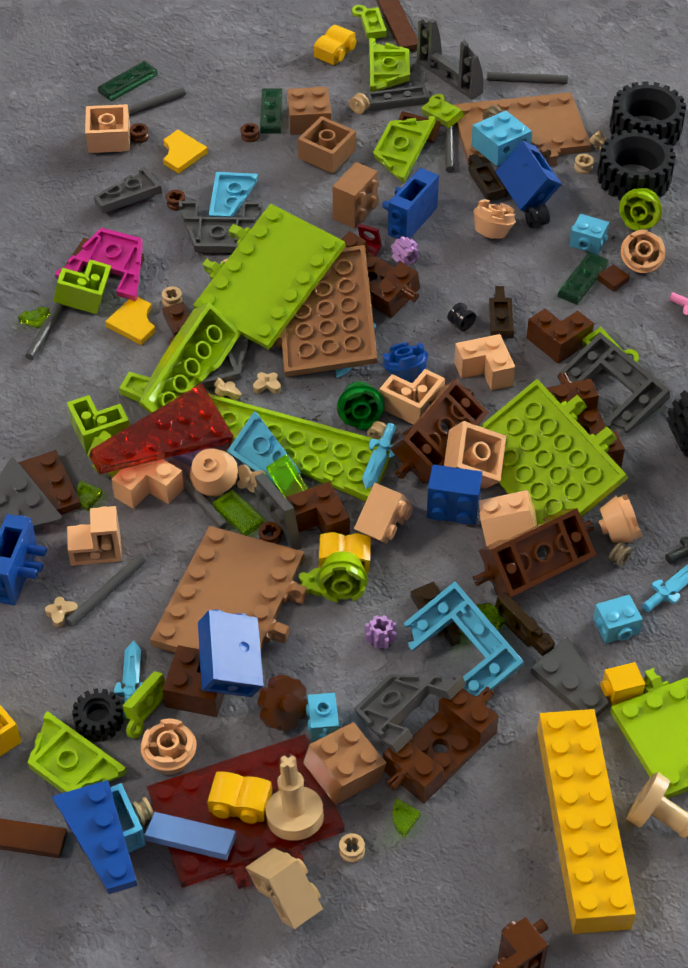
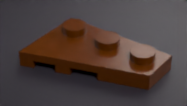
M56 450L18 462L60 515L81 508L79 498Z

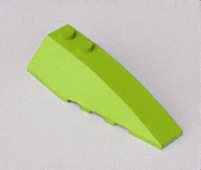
M210 302L194 309L158 363L141 396L139 404L155 419L159 418L176 404L181 397L189 393L193 387L202 382L222 364L241 335V332Z

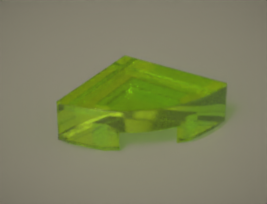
M37 307V310L29 312L26 310L18 316V320L20 323L39 329L50 314L49 308Z
M81 480L77 486V496L81 507L89 512L90 508L102 496V489Z
M397 798L393 805V824L399 834L406 838L421 817V812Z

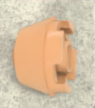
M480 200L477 208L474 209L475 230L487 238H504L516 222L515 214H513L514 209L504 203H501L499 206L489 204L490 200Z
M638 230L628 235L623 241L621 256L626 266L633 272L648 273L656 270L665 259V246L659 236L648 232V230Z
M205 449L199 452L193 459L190 480L198 492L210 497H218L224 495V492L236 484L238 466L235 459L229 453L217 449Z
M627 494L613 497L600 508L603 519L599 520V524L604 535L609 533L612 543H619L620 541L623 543H634L635 539L643 537Z
M162 719L160 724L145 731L141 742V754L144 760L157 772L164 775L178 774L188 766L193 758L197 746L196 738L192 731L183 725L182 721Z

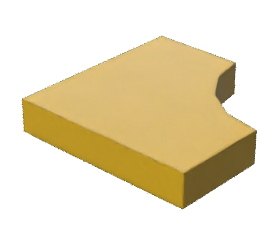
M176 130L163 139L164 146L169 150L168 155L163 159L164 165L178 174L208 153V147L180 130Z
M137 297L136 301L128 299L105 321L106 327L142 346L156 332L155 326L148 320L152 304Z

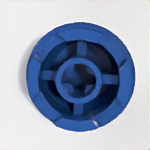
M408 342L399 343L391 346V352L388 354L383 353L384 361L382 365L389 376L393 374L413 383L423 370L427 368L428 353L420 342H418L417 346H409Z

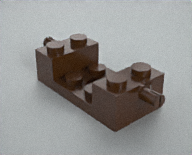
M351 231L341 239L345 241V248L365 245L368 276L377 278L375 281L369 282L371 303L374 308L393 318L409 300L412 302L418 300L419 294L416 292L420 289V282L417 271L402 262L394 268L369 253L366 240Z
M560 372L557 377L561 385L547 387L546 389L560 404L564 401L568 403L578 395L587 407L577 415L578 419L576 421L589 435L594 434L596 436L606 426L597 409L599 394L591 378L571 382L567 372ZM613 431L617 439L609 446V450L606 453L621 468L625 448L617 431Z
M456 378L443 386L429 401L430 406L389 448L403 463L395 472L396 476L399 475L398 478L404 479L407 473L411 471L422 483L429 480L432 464L444 466L449 430L463 421L478 426L489 413L474 397L473 391L470 393L471 389L465 388ZM441 422H444L447 425L448 432L442 430L440 426Z
M577 508L563 509L543 519V523L510 539L499 540L478 550L484 562L485 571L472 577L473 580H477L474 582L475 585L479 586L490 581L494 586L497 596L505 592L511 598L596 556L588 532L594 530V526H590L593 525L592 522L588 520L583 523ZM541 545L547 550V555L543 560L537 555V550Z
M485 687L479 695L475 696L462 688L451 700L442 697L439 700L438 713L416 732L402 749L394 753L388 748L383 753V759L386 761L384 772L391 776L386 781L388 788L395 791L398 786L402 785L422 803H425L497 733L499 716L485 705L494 696L493 690ZM437 744H442L448 750L444 753H438L434 751L433 747Z
M524 917L519 922L514 920L508 923L502 930L498 961L493 965V968H544L549 944L540 934L548 930L546 922L540 919L532 925Z

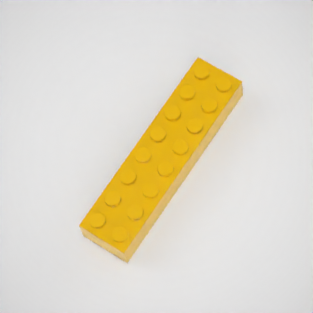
M595 710L540 713L537 734L572 933L582 934L631 930L636 913Z

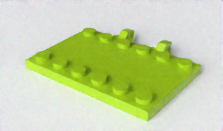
M271 203L251 229L248 227L243 229L235 224L228 230L230 238L238 239L236 242L238 247L226 262L222 261L220 265L216 261H209L208 258L203 262L204 271L210 274L209 278L212 281L193 304L194 309L210 302L241 332L242 336L268 350L346 247L345 241Z
M538 379L533 381L480 426L506 435L501 481L498 483L508 494L525 490L529 491L536 510L537 525L543 523V519L563 509L577 508L580 516H584L628 479L626 473L606 453L609 450V446L617 439L615 434L608 427H605L596 436L594 434L589 435L576 421L578 419L577 415L587 407L585 402L576 395L568 403L564 401L560 404Z
M655 668L644 672L643 680L647 686L644 689L645 694L611 706L610 713L649 777L651 778L655 772H659L670 779L669 786L664 794V797L670 799L688 791V677L669 684L668 681L662 682L661 676L656 675L654 672Z

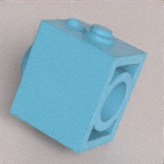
M580 214L571 228L569 246L599 255L604 243L608 240L609 222Z
M630 595L596 604L593 616L595 625L605 644L617 640H627L634 635H638L643 620Z
M335 693L308 695L306 714L309 719L307 726L311 733V743L339 730Z

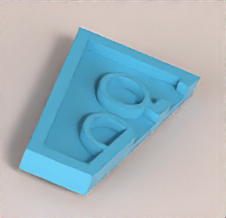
M216 172L209 217H235L243 202L258 182V174Z
M254 411L227 452L255 471H265L266 476L272 483L288 493L300 476L301 471L258 413Z

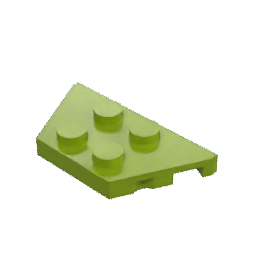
M369 38L370 92L380 91L410 81L409 49L397 47L387 42L384 46L377 44L376 39Z
M429 116V120L416 121V118L404 121H389L373 151L374 158L403 183H405L436 123L435 116Z
M47 711L44 714L41 732L37 734L35 748L31 751L27 762L32 771L62 793L106 780L111 782L125 776L127 773L126 767Z

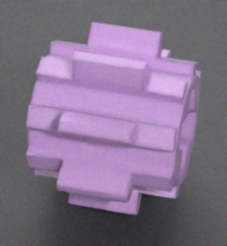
M408 237L396 239L394 244L391 245V252L393 253L391 257L397 263L402 262L409 266L419 258V250L417 249L419 245Z
M385 615L383 617L374 616L373 621L370 620L369 623L365 624L366 642H369L370 645L373 644L375 649L389 648V644L397 640V633L395 632L396 622L387 619Z

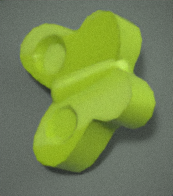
M314 568L309 573L302 572L299 574V582L302 583V586L307 587V595L312 593L316 596H323L316 580L320 568Z

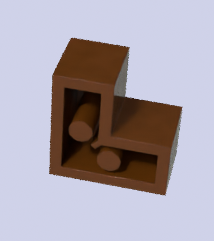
M543 309L528 319L526 338L559 364L585 347L582 339L593 332L594 323L579 311L574 312L561 321L547 309Z
M330 481L285 497L294 507L299 532L317 526L321 534L336 532L345 536L350 535V516Z
M178 645L162 689L165 707L217 717L224 694L202 691L199 649Z

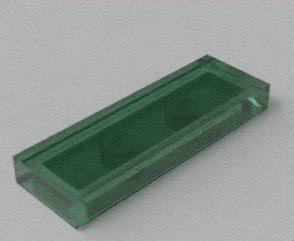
M143 61L98 86V92L109 101H113L158 76L157 69Z
M263 88L260 134H281L282 88Z
M588 252L559 289L557 297L578 305L597 280L598 274L608 266L609 260Z

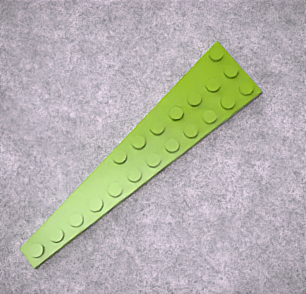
M128 372L119 387L120 394L139 402L151 377ZM195 389L181 397L176 404L164 413L176 419L189 416L192 426L232 444L255 411L301 471V474L322 483L330 481L333 488L365 502L373 487L365 489L362 477L373 453V450L369 449V442L374 438ZM389 451L386 452L388 457L385 461L377 484H381L384 475L388 469V466L392 460V458L389 457Z

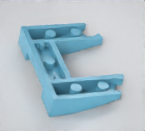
M455 581L404 622L405 628L411 627L414 641L408 642L412 652L453 621L485 658L463 676L466 683L463 689L472 695H479L485 687H489V690H494L525 665L521 657Z

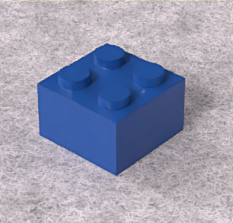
M432 464L428 486L427 518L437 521L445 520L460 524L476 525L483 471Z

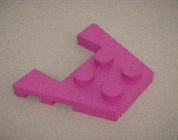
M100 228L82 246L83 249L76 256L72 255L67 260L68 264L64 268L81 273L84 266L87 267L89 259L111 265L110 273L123 276L116 290L117 296L136 301L143 249L142 238ZM60 268L55 273L57 280L62 270Z

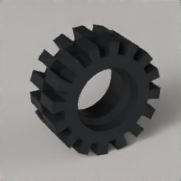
M98 688L93 689V694H90L88 690L84 692L85 698L80 695L77 698L78 703L74 702L73 704L74 710H72L75 728L88 741L91 736L93 742H98V737H102V740L106 741L107 735L109 734L111 737H114L116 735L115 730L119 732L121 724H123L124 719L120 699L116 698L115 693L112 691L108 695L107 689H103L102 693H99ZM104 709L108 711V716L100 721L88 719V714L94 710Z

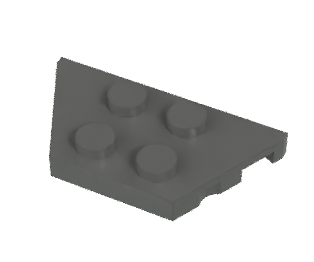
M244 336L238 338L222 364L192 389L203 390L214 387V383L218 378H221L225 383L241 380L249 345L248 338Z
M14 457L10 458L0 474V522L3 524L6 514L23 515L32 519L34 531L43 529V525L55 522L57 525L65 523L60 513Z

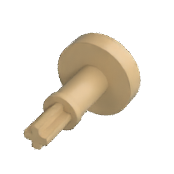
M284 755L280 758L281 775L277 780L279 791L271 796L266 805L267 823L270 830L276 836L286 840H301L310 837L321 827L324 820L323 803L315 791L303 787L304 779L297 770L296 758L293 755L289 758Z
M655 772L638 794L627 814L626 820L640 828L650 816H653L685 839L688 836V812L664 797L670 779L659 772Z

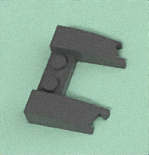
M424 19L419 20L417 63L471 100L483 94L482 67L478 56L471 50L467 41H461L458 67L442 56L441 38L437 21L433 19L425 22Z
M601 332L560 371L562 373L567 372L570 381L576 382L592 379L601 370L605 369L629 389L633 394L604 421L605 426L609 429L611 425L625 428V433H629L645 421L670 398V390Z

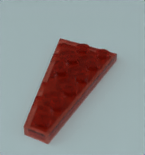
M201 383L92 448L89 456L100 475L230 443L234 435Z

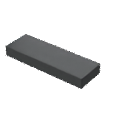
M425 85L366 93V97L370 102L369 111L422 105L429 102V95Z

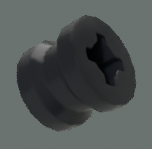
M544 203L538 204L537 207L530 206L525 209V218L530 228H536L538 224H549L550 214Z
M460 302L450 309L447 319L452 324H456V327L463 332L474 324L476 314L472 310H467V306Z

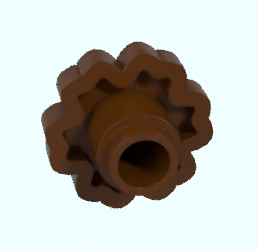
M278 675L277 677L270 678L268 687H263L260 690L257 704L262 709L260 719L267 727L287 732L290 729H295L298 725V719H303L306 716L308 701L304 698L306 688L302 685L301 681L286 675Z

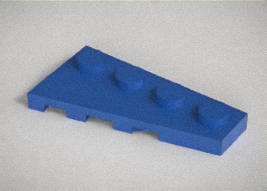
M106 780L52 796L55 806L64 817V821L89 859L92 868L107 893L112 894L137 886L109 781Z

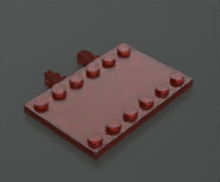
M305 734L147 786L155 812L236 831V839L227 860L167 846L182 888L224 873L226 876L233 874L238 889L249 886V878L245 868L271 849L275 848L283 853L287 852L290 856L303 861L301 850L305 849V845L344 832V824L336 805L303 764L309 747ZM284 755L287 758L293 755L296 758L297 770L304 779L303 787L315 791L322 800L324 820L319 830L310 837L301 840H286L276 836L270 830L267 817H265L264 822H256L254 824L246 823L237 816L225 819L218 818L212 812H209L207 801L216 772H230L243 777H258L268 780L272 784L273 795L279 791L277 780L281 775L280 758Z

